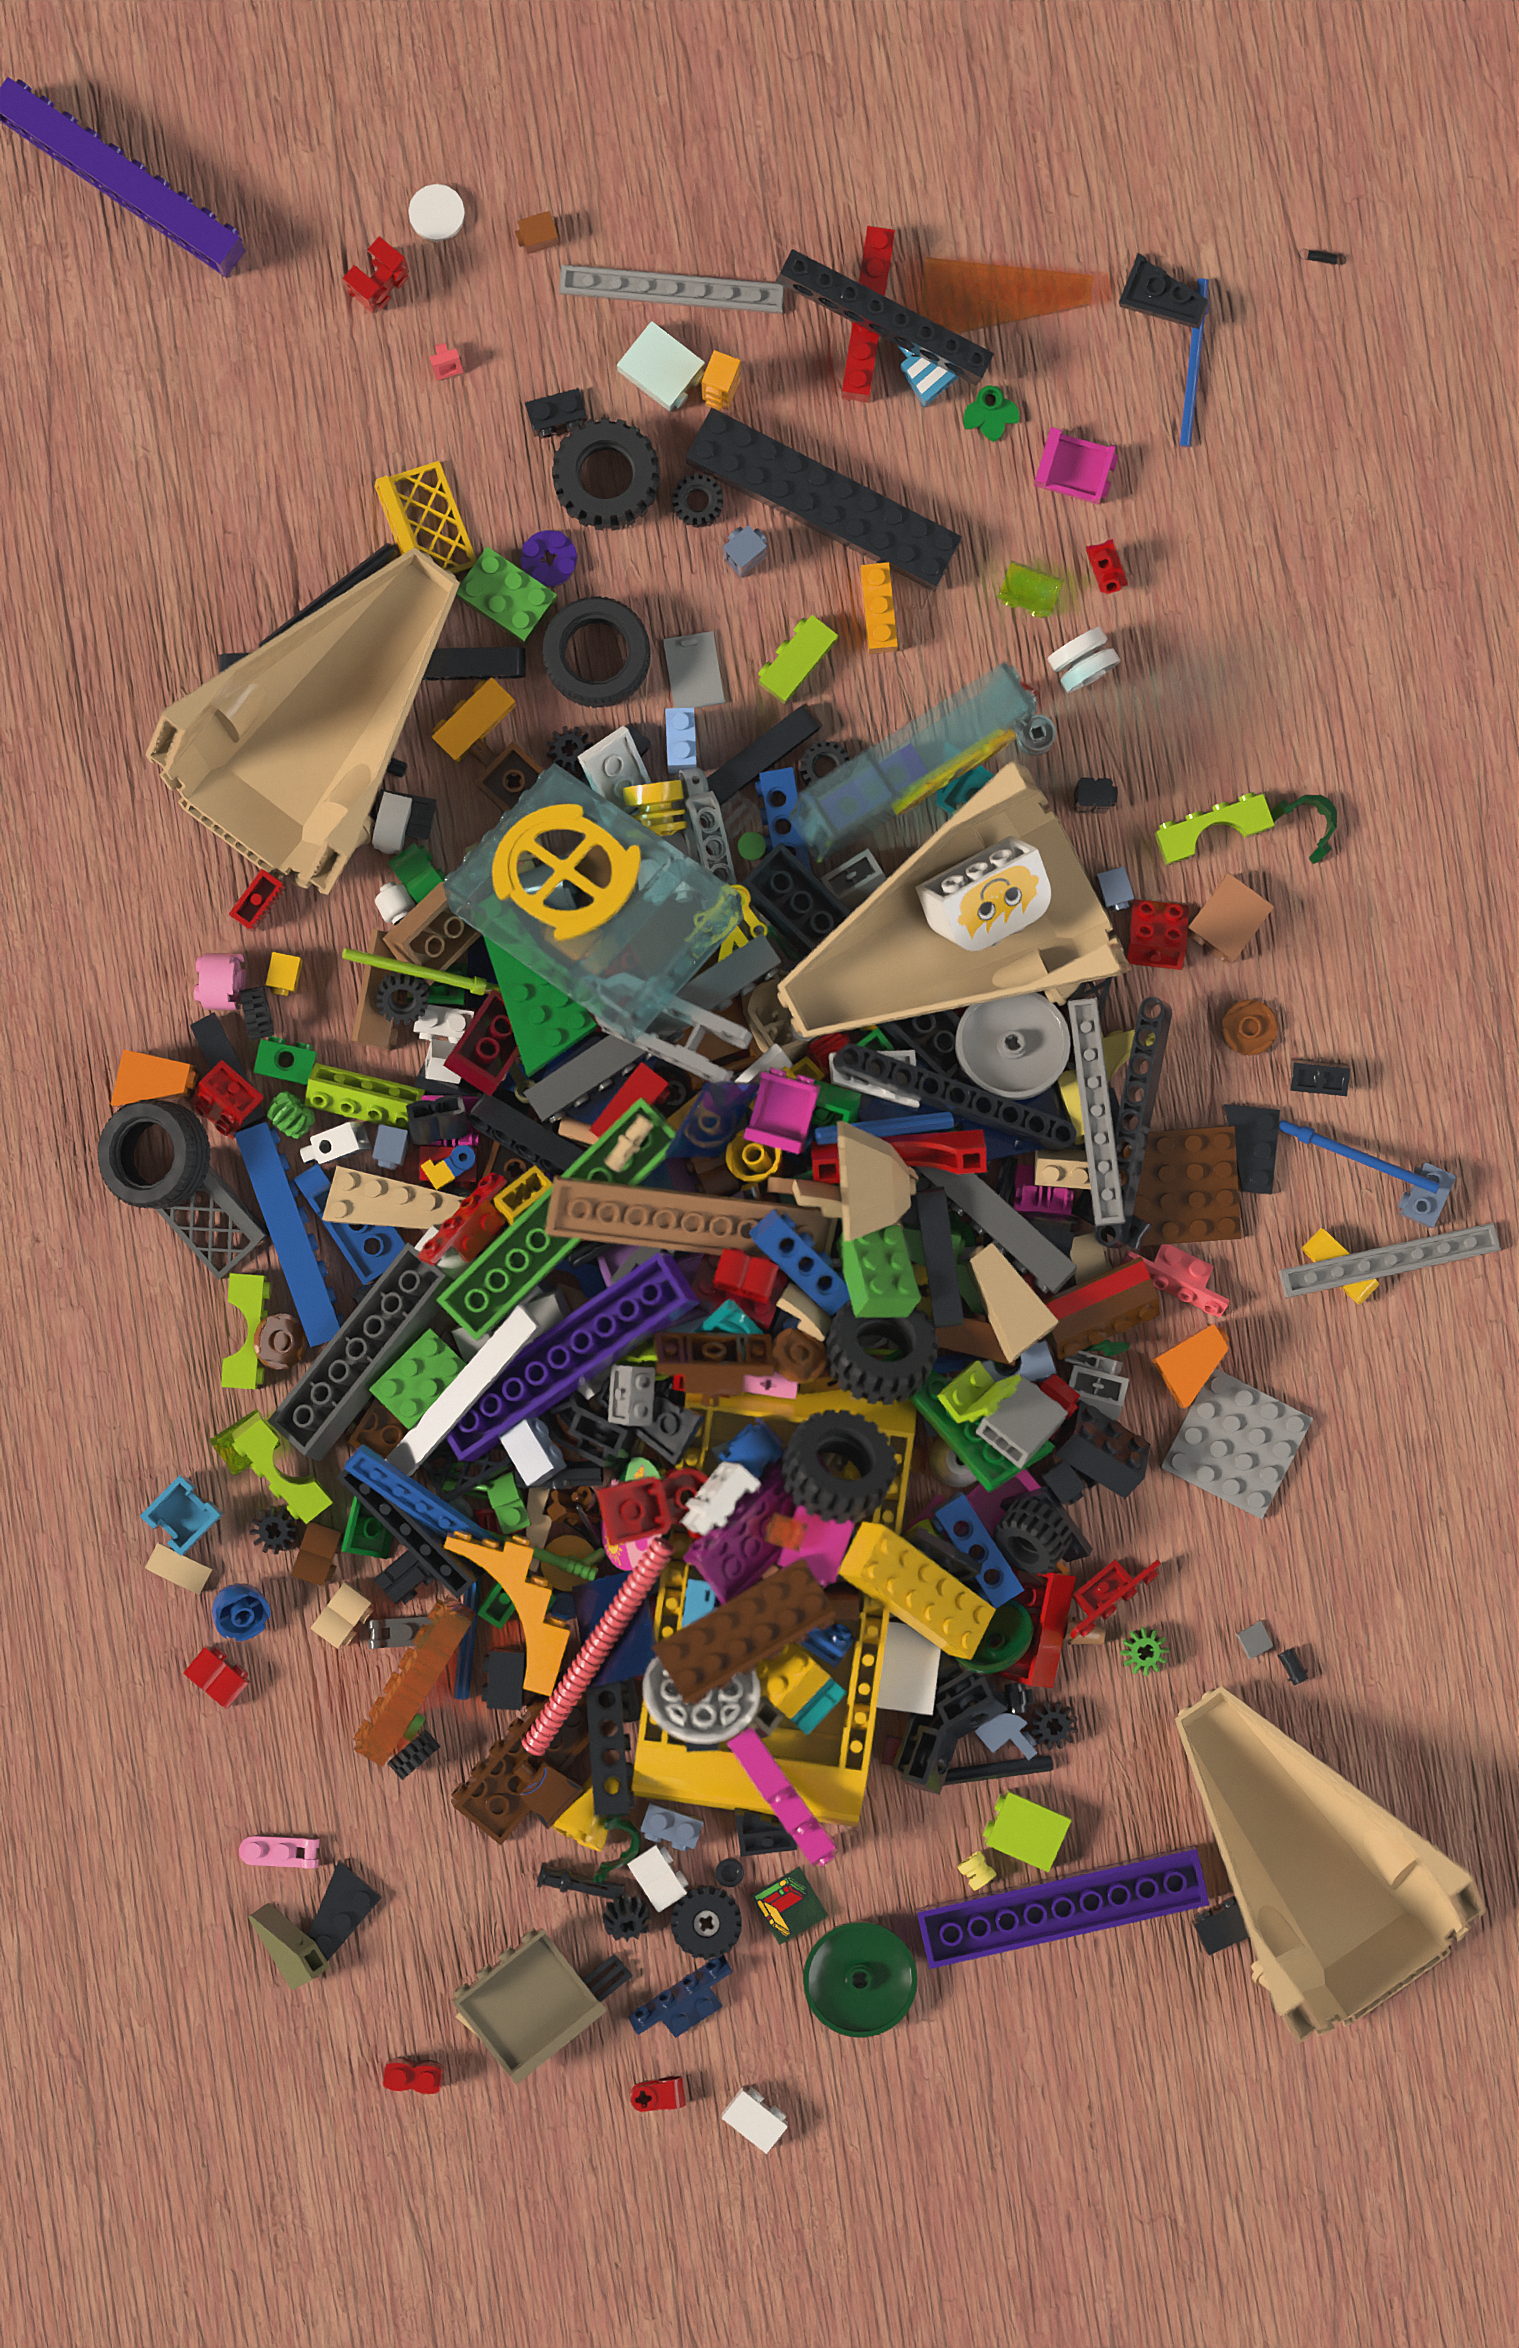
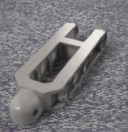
M694 767L679 771V780L682 782L684 796L680 809L686 810V814H680L681 821H687L688 828H684L683 832L689 857L696 860L701 890L698 897L701 910L706 912L721 902L722 893L725 888L732 884H737L719 803L713 791H709L705 773L700 768ZM699 818L704 821L705 828L701 826ZM706 846L710 848L711 856L707 853ZM712 874L716 875L718 884L714 882ZM735 893L730 899L733 902H737L741 898L739 894ZM727 912L711 921V925L708 928L710 932L726 922ZM739 913L737 925L747 937V924ZM717 942L715 945L720 950L721 943Z
M625 973L614 976L607 981L594 975L584 974L578 977L573 984L575 997L581 1004L594 1010L597 1023L601 1025L603 1032L720 1086L727 1087L733 1072L729 1071L728 1073L724 1069L710 1063L708 1058L695 1053L705 1032L743 1049L747 1048L753 1037L752 1033L743 1027ZM629 996L694 1026L685 1047L678 1044L675 1047L660 1040L654 1033L649 1035L636 1029L628 1021L625 1024L614 1019L612 1013L619 1000Z

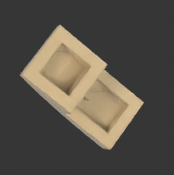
M790 1282L777 1306L801 1319L797 1328L823 1342L831 1327L832 1319L805 1291Z
M158 1542L145 1566L147 1570L200 1595L212 1571L210 1567L185 1555L180 1556L174 1549Z

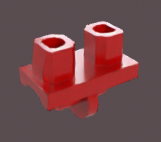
M1109 539L1099 545L1086 546V552L1101 593H1114L1120 591L1121 587L1128 585V580L1113 539Z

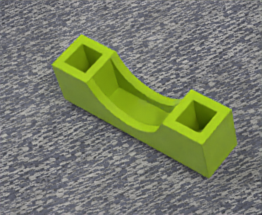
M1255 792L1240 796V802L1229 805L1228 801L1213 806V811L1203 815L1202 811H1197L1185 816L1187 821L1176 824L1175 820L1159 825L1160 830L1156 831L1154 836L1165 866L1192 857L1195 854V844L1199 834L1208 827L1214 825L1230 826L1240 832L1244 838L1272 829L1275 825L1264 794L1256 796Z
M230 1273L228 1302L238 1307L244 1314L248 1324V1335L244 1345L238 1352L223 1358L221 1387L258 1389V1384H263L264 1367H260V1360L256 1356L253 1344L254 1333L258 1324L265 1317L269 1316V1311L264 1310L265 1299H270L271 1282H266L267 1276Z
M259 1411L232 1432L235 1441L232 1445L242 1457L247 1455L253 1462L250 1465L253 1471L260 1478L265 1476L271 1483L268 1486L278 1499L283 1497L289 1505L286 1508L296 1520L301 1518L307 1524L333 1503L331 1495L313 1474L304 1477H292L284 1474L275 1466L273 1451L279 1438L277 1432Z

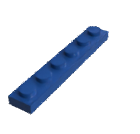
M362 1444L346 1461L344 1469L444 1539H447L448 1532L454 1533L455 1530H461L470 1533L472 1539L482 1541L483 1538H489L500 1542L496 1537Z

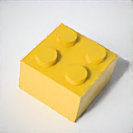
M791 1642L782 1648L783 1653L771 1660H768L766 1657L757 1662L758 1667L754 1670L759 1681L760 1691L790 1719L799 1712L830 1678L798 1644L793 1645Z

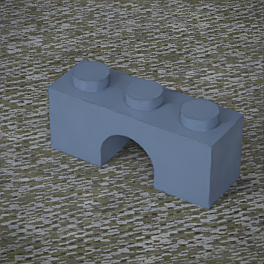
M1044 1337L1020 1355L1018 1364L1010 1370H1000L994 1366L991 1359L983 1357L963 1362L965 1369L971 1362L979 1360L995 1382L1019 1374L1021 1378L1025 1377L1029 1382L1035 1380L1038 1383L1046 1381L1051 1377V1374L1056 1373Z

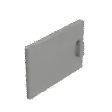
M713 631L663 639L674 703L673 708H698L726 703L723 695Z

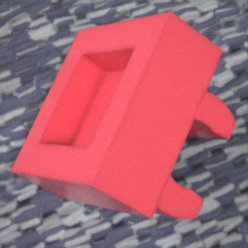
M446 343L435 345L437 354L429 358L437 381L464 373L456 349L448 351Z

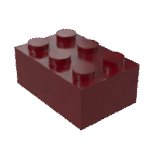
M494 988L492 989L443 1064L444 1067L490 1097L520 1053L500 992Z
M704 1253L691 1287L700 1302L695 1308L713 1314L730 1299L766 1334L788 1274L778 1269L767 1304L759 1303L712 1287L721 1255Z

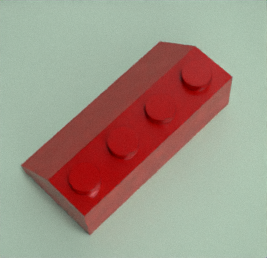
M1011 1565L1012 1572L1024 1589V1591L1011 1599L1020 1603L1030 1615L1033 1623V1636L1028 1649L1017 1662L1006 1669L989 1674L1030 1686L1053 1688L1076 1576L1053 1570L1045 1575L1038 1573L1037 1575L1048 1582L1047 1586H1045L1030 1575V1572L1027 1571L1026 1573L1021 1571L1020 1568Z

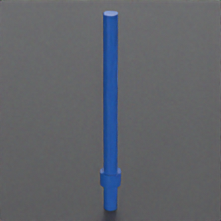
M1199 278L1196 292L1207 299L1209 280ZM1208 302V307H1207V310H1206V312H1205V315L1208 314L1209 302ZM1205 315L1200 328H1192L1179 444L1181 447H1191Z
M1283 1119L1279 1124L1278 1130L1298 1137V1141L1307 1145L1310 1143L1432 1193L1437 1194L1440 1183L1315 1133V1129L1306 1125L1301 1127Z

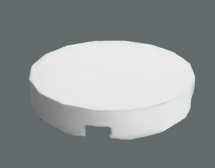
M439 184L428 185L417 191L410 202L408 211L410 223L416 233L424 239L434 242L444 241V239L456 235L463 226L465 218L463 201L457 192L448 186Z

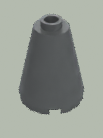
M564 855L559 857L558 859L566 860L570 855ZM545 863L519 874L518 879L525 892L529 895H534L554 874L555 870ZM565 879L544 900L543 905L560 911L579 910L582 905L581 888L577 887L570 880ZM510 896L505 900L511 908H521Z

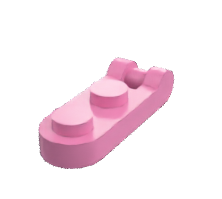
M254 1835L243 1840L239 1847V1855L245 1863L250 1865L313 1869L318 1868L319 1859H316V1848H319L320 1839ZM297 1847L305 1848L304 1858L297 1857Z

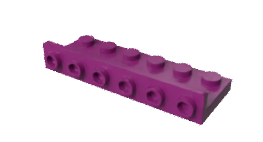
M783 1454L774 1463H770L765 1468L763 1474L757 1479L761 1484L754 1492L745 1491L735 1501L732 1513L724 1517L727 1520L722 1527L713 1525L706 1535H703L700 1540L691 1545L690 1550L683 1557L687 1563L696 1565L721 1604L750 1588L781 1555L797 1507L793 1501V1494L789 1495L784 1487L786 1481L784 1482L781 1478ZM817 1454L816 1456L820 1465L826 1472H828L831 1475L830 1471L828 1470L820 1456Z

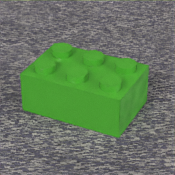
M486 547L456 592L457 599L525 646L558 601L557 594L489 547Z
M889 1225L851 1241H844L843 1232L835 1244L855 1317H908L921 1298L900 1225Z
M429 1329L369 1390L411 1430L467 1365Z

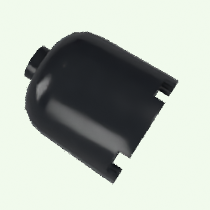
M1038 1211L1025 1212L1022 1217L1069 1259L1076 1232L1071 1230V1224L1077 1226L1079 1218Z

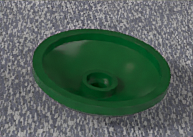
M1012 1599L1008 1600L996 1608L972 1659L954 1656L962 1667L975 1673H994L1008 1668L1024 1655L1031 1643L1033 1623L1030 1615L1020 1603Z

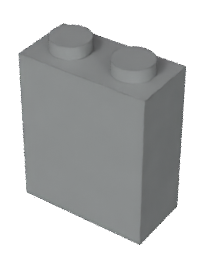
M1025 1377L1015 1386L1017 1391L1007 1399H1002L998 1403L999 1409L983 1419L976 1432L1020 1469L1056 1432L1068 1414L1058 1402L1049 1398L1037 1385L1029 1382Z

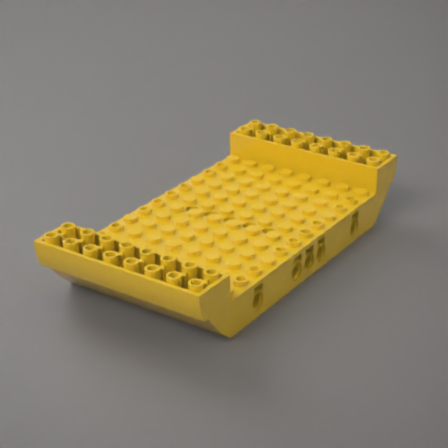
M799 1383L796 1399L743 1391V1395H730V1399L719 1397L720 1404L716 1407H712L713 1399L711 1397L710 1407H706L701 1403L702 1394H686L685 1407L706 1417L681 1464L676 1465V1468L695 1469L710 1478L719 1467L711 1449L733 1439L749 1423L756 1426L758 1424L756 1418L759 1416L784 1441L781 1446L784 1450L798 1425L816 1412H820L822 1415L824 1410L835 1409V1413H839L842 1409L850 1411V1414L855 1416L859 1413L865 1416L864 1419L869 1423L871 1421L879 1426L878 1430L881 1433L885 1432L890 1439L888 1445H893L896 1453L894 1458L897 1461V1470L894 1482L880 1507L876 1508L875 1512L868 1518H863L861 1521L854 1523V1528L858 1533L863 1522L879 1524L888 1527L899 1536L917 1408L909 1399L901 1403H897L894 1400L893 1405H882V1402H877L876 1405L867 1403L866 1399L860 1398L858 1400L852 1397L853 1393L848 1390L844 1392L842 1389L799 1394ZM826 1465L831 1475L847 1481H853L843 1478L847 1465L841 1471ZM685 1489L679 1496L682 1505L686 1504L689 1498L688 1492ZM673 1525L669 1539L675 1552L673 1555H669L671 1559L669 1562H665L666 1566L661 1572L649 1665L653 1659L657 1658L652 1645L682 1628L688 1580L706 1581L696 1565L687 1563L683 1558L690 1550L691 1545L696 1542L689 1537L687 1526ZM842 1578V1579H840V1580H838V1581H836V1582H850V1581H848V1580L845 1579V1578ZM862 1590L859 1591V1621L833 1622L836 1625L841 1624L851 1631V1635L856 1638L837 1668H834L798 1644L847 1694L808 1735L785 1715L771 1735L761 1739L819 1822L858 1827L865 1791L890 1612ZM644 1699L632 1784L634 1796L729 1810L743 1808L777 1816L770 1804L764 1800L727 1744L744 1732V1730L726 1740L719 1741L718 1751L686 1753V1741L664 1730L650 1714Z

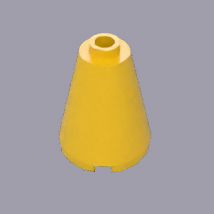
M746 1129L741 1130L736 1134L737 1137L732 1143H729L727 1146L726 1162L728 1168L739 1180L747 1183L756 1182L758 1186L767 1189L768 1177L784 1178L782 1149L743 1139Z
M591 1774L582 1785L585 1790L553 1823L551 1828L567 1838L571 1837L577 1840V1843L600 1852L606 1843L608 1830H605L604 1826L608 1817L595 1818ZM615 1779L609 1780L605 1785V1790L610 1794L617 1793L619 1782Z

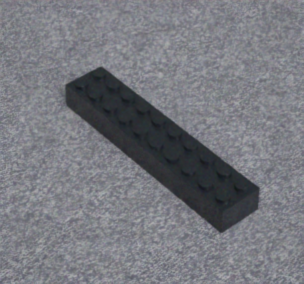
M712 407L685 457L687 465L877 563L889 562L891 570L933 592H936L961 544L962 536Z
M781 842L740 883L749 891L750 903L806 958L852 914ZM951 1009L875 1024L901 1051L915 1050L917 1067L950 1078L960 1068L956 1055L955 1040L961 1019Z

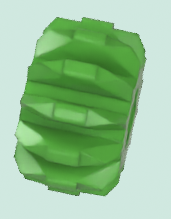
M288 1091L280 1092L269 1102L266 1108L267 1116L273 1121V1125H276L280 1131L285 1132L287 1136H292L296 1139L307 1133L315 1122L313 1111L308 1106H304L305 1103L302 1099H299L294 1093L290 1094Z
M1145 1627L1140 1628L1141 1637H1138L1136 1632L1131 1630L1129 1633L1134 1640L1130 1642L1127 1639H1123L1122 1641L1123 1644L1130 1648L1129 1650H1121L1120 1654L1122 1656H1131L1124 1661V1665L1127 1667L1135 1662L1132 1668V1672L1135 1674L1139 1672L1141 1666H1143V1674L1145 1676L1149 1675V1666L1158 1673L1160 1668L1156 1662L1167 1663V1660L1161 1657L1160 1653H1168L1169 1648L1159 1647V1645L1166 1641L1165 1637H1159L1154 1641L1157 1635V1630L1155 1629L1150 1631L1148 1637ZM1149 1644L1151 1647L1148 1649L1152 1651L1151 1655H1145L1143 1659L1139 1658L1141 1653L1137 1652L1138 1648Z

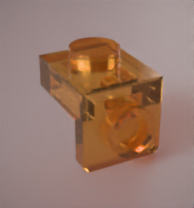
M774 1513L773 1519L767 1527L765 1541L799 1552L808 1524Z

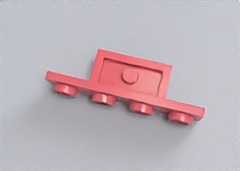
M1170 1244L1160 1245L1153 1262L1142 1257L1154 1288L1164 1290L1176 1296L1179 1300L1202 1309L1207 1314L1221 1317L1230 1300L1205 1288L1214 1268L1213 1265ZM1127 1251L1120 1265L1132 1261L1140 1256L1131 1251Z

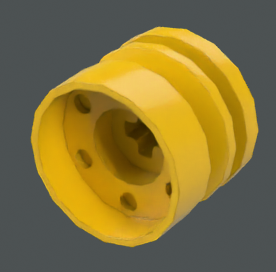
M681 780L623 788L625 806L638 807L639 810L638 814L627 817V822L640 820L641 824L639 828L629 829V836L650 838L671 835L684 828H688L687 821L674 822L673 816L686 814L685 809L672 808V802L684 798Z

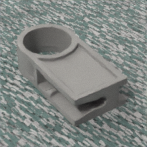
M1081 1350L1075 1355L1067 1356L1064 1361L1116 1376H1120L1123 1365L1122 1362Z

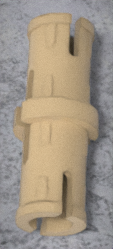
M638 1115L626 1134H621L618 1140L620 1142L605 1160L606 1164L620 1172L634 1152H638L640 1143L654 1125L643 1116Z

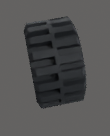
M1028 1498L1018 1499L1011 1504L993 1530V1541L997 1544L996 1546L1002 1553V1556L1014 1567H1018L1026 1573L1028 1571L1033 1575L1050 1573L1070 1547L1072 1536L1070 1535V1528L1066 1526L1067 1522L1059 1516L1057 1511L1052 1510L1045 1503L1042 1504L1034 1499L1031 1501Z

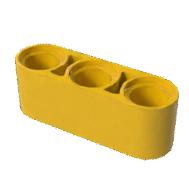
M1320 1228L1301 1247L1303 1252L1313 1262L1350 1255L1323 1228ZM1376 1279L1341 1286L1340 1288L1353 1301L1361 1305L1380 1284Z

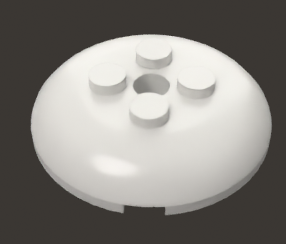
M657 1657L651 1661L646 1671L643 1693L650 1714L668 1733L689 1742L714 1743L734 1736L749 1724L758 1707L760 1687L754 1670L746 1675L740 1672L732 1677L733 1682L721 1690L715 1687L707 1692L708 1697L700 1703L693 1705L690 1702L685 1705L678 1690Z

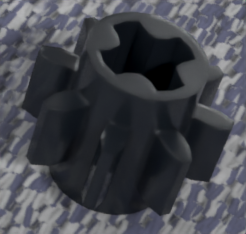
M1019 1682L1005 1684V1692L1000 1693L1008 1708L1007 1713L1029 1711L1028 1704L1034 1703L1033 1690L1026 1689V1685Z

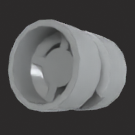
M1040 714L1026 718L1021 724L1017 735L1018 745L1021 750L1031 756H1041L1048 752L1055 741V725L1048 717Z

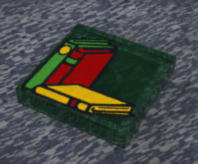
M800 1866L750 1894L779 1945L829 1916Z

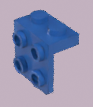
M832 1623L824 1629L819 1630L816 1627L807 1633L809 1637L799 1644L834 1668H837L856 1638L851 1635V1631L844 1625Z

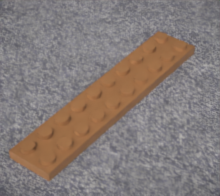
M555 1176L545 1232L547 1235L714 1255H721L723 1249L736 1247L744 1250L746 1255L752 1258H757V1256L770 1258L753 1241L749 1231L770 1211L775 1209L780 1215L785 1212L796 1223L794 1229L799 1234L804 1231L815 1242L813 1248L818 1253L824 1250L830 1256L837 1217H823L821 1209L814 1207ZM792 1238L782 1239L779 1246L788 1245ZM811 1257L801 1258L798 1264H807Z

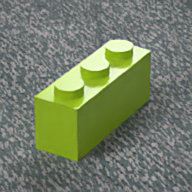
M811 615L808 620L803 617L793 630L796 632L795 636L790 642L785 639L776 650L778 657L773 663L767 661L758 673L761 676L759 685L784 705L838 640V635L814 615Z

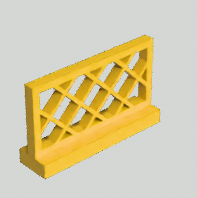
M439 460L390 477L384 476L376 479L375 489L401 556L416 548L420 552H425L429 556L443 562L442 569H445L447 565L452 566L453 568L447 570L453 573V575L470 570L474 566L477 559ZM432 470L436 471L439 481L435 489L420 482L424 473ZM419 475V477H418L417 480L414 479V478H411V477H414V476ZM406 480L414 484L410 496L406 497L398 493L394 483ZM440 485L443 489V492L438 490ZM417 487L433 493L427 506L412 499ZM435 495L447 500L449 507L445 515L430 508ZM401 500L406 502L405 507H403ZM409 504L424 510L419 524L407 518L405 512ZM450 511L454 519L448 517ZM427 512L443 519L437 532L422 526ZM445 521L457 526L459 533L455 541L440 534ZM411 526H413V527L416 528L414 534H413V531H412ZM419 530L434 537L429 550L417 544L415 538ZM460 537L462 539L463 545L458 543ZM437 538L452 545L447 558L432 552ZM455 547L465 551L470 562L459 565L451 561L450 558Z

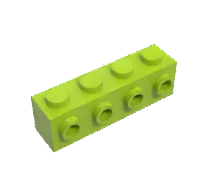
M315 1063L308 1079L304 1106L368 1121L373 1124L409 1131L406 1106L410 1103L421 1101L425 1090Z

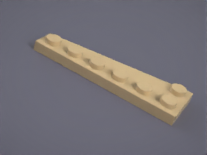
M337 1166L322 1220L332 1223L428 1230L434 1225L440 1230L443 1222L454 1215L465 1198Z

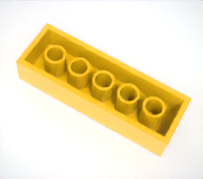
M863 1522L838 1571L841 1576L951 1656L972 1659L996 1610L884 1525Z

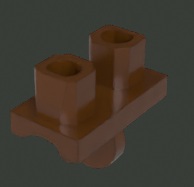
M580 1486L575 1492L555 1489L551 1493L554 1503L547 1508V1512L552 1522L560 1524L567 1518L572 1526L580 1527L584 1522L576 1509L577 1505L582 1506L591 1523H597L601 1519L600 1515L593 1509L597 1498L591 1487Z

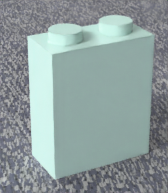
M652 321L617 364V371L669 412L674 407L679 409L688 398V394H686L692 384L696 387L702 381L705 374V362Z

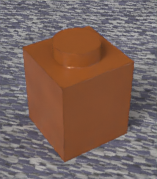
M550 211L518 220L519 230L515 231L519 247L525 246L527 254L559 244Z

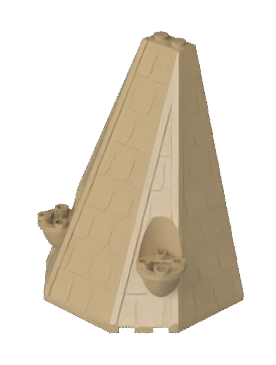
M413 548L321 609L293 625L287 631L267 642L261 648L233 664L224 672L167 707L161 714L146 752L147 758L151 763L156 762L163 768L160 777L169 790L173 791L175 788L182 796L178 803L183 810L257 867L265 870L277 880H281L284 875L291 877L293 885L306 889L311 884L319 887L320 893L328 895L335 887L354 849L362 844H369L373 839V828L376 823L368 816V813L460 582L456 580L453 573L435 564L427 553Z
M1015 762L1008 764L967 804L963 801L956 804L957 809L952 811L954 817L941 827L778 985L781 991L777 993L778 998L785 1009L789 1007L794 1017L790 1020L797 1034L802 1033L804 1037L810 1038L1044 990L1051 1004L1058 1003L1062 1006L1067 1003L1066 998L1078 988L1080 983L1118 976L1131 970L1130 964L1123 954L1124 950L1117 934L1111 937L1109 935V931L1113 930V923L1056 813H1053L1051 808L1044 809L1043 806L1049 803L1040 787L1036 786L1026 766ZM1010 835L1038 849L1051 886V899L1044 914L1036 921L1027 925L1023 931L1003 938L998 945L979 951H969L936 933L930 927L916 891V886Z
M1220 1686L1218 1689H1211L1202 1696L1201 1701L1193 1706L1188 1705L1179 1712L1178 1717L1175 1718V1722L1258 1960L1251 1966L1254 1971L1252 1980L1257 1986H1263L1270 1992L1274 2007L1296 2042L1301 2043L1306 2041L1307 2036L1313 2032L1320 2036L1335 2029L1333 2024L1336 2022H1342L1345 2026L1355 2023L1441 1962L1451 1952L1448 1948L1451 1940L1454 1938L1456 1942L1460 1941L1471 1929L1468 1922L1475 1917H1481L1486 1909L1476 1885L1468 1872L1443 1855L1438 1846H1432L1429 1841H1425L1405 1824L1377 1805L1368 1796L1344 1780L1343 1777L1282 1733L1281 1730L1225 1688Z

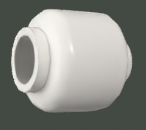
M395 882L383 885L380 888L381 892L375 899V903L384 921L393 923L394 926L417 905L403 884L396 885Z

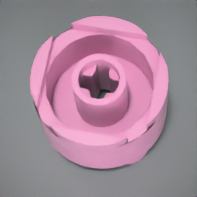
M205 953L204 956L197 957L196 971L199 973V984L195 985L194 998L195 1001L201 1002L204 1009L238 1011L241 1009V1006L238 1005V1001H241L240 992L246 989V970L240 969L239 963L245 962L242 954Z

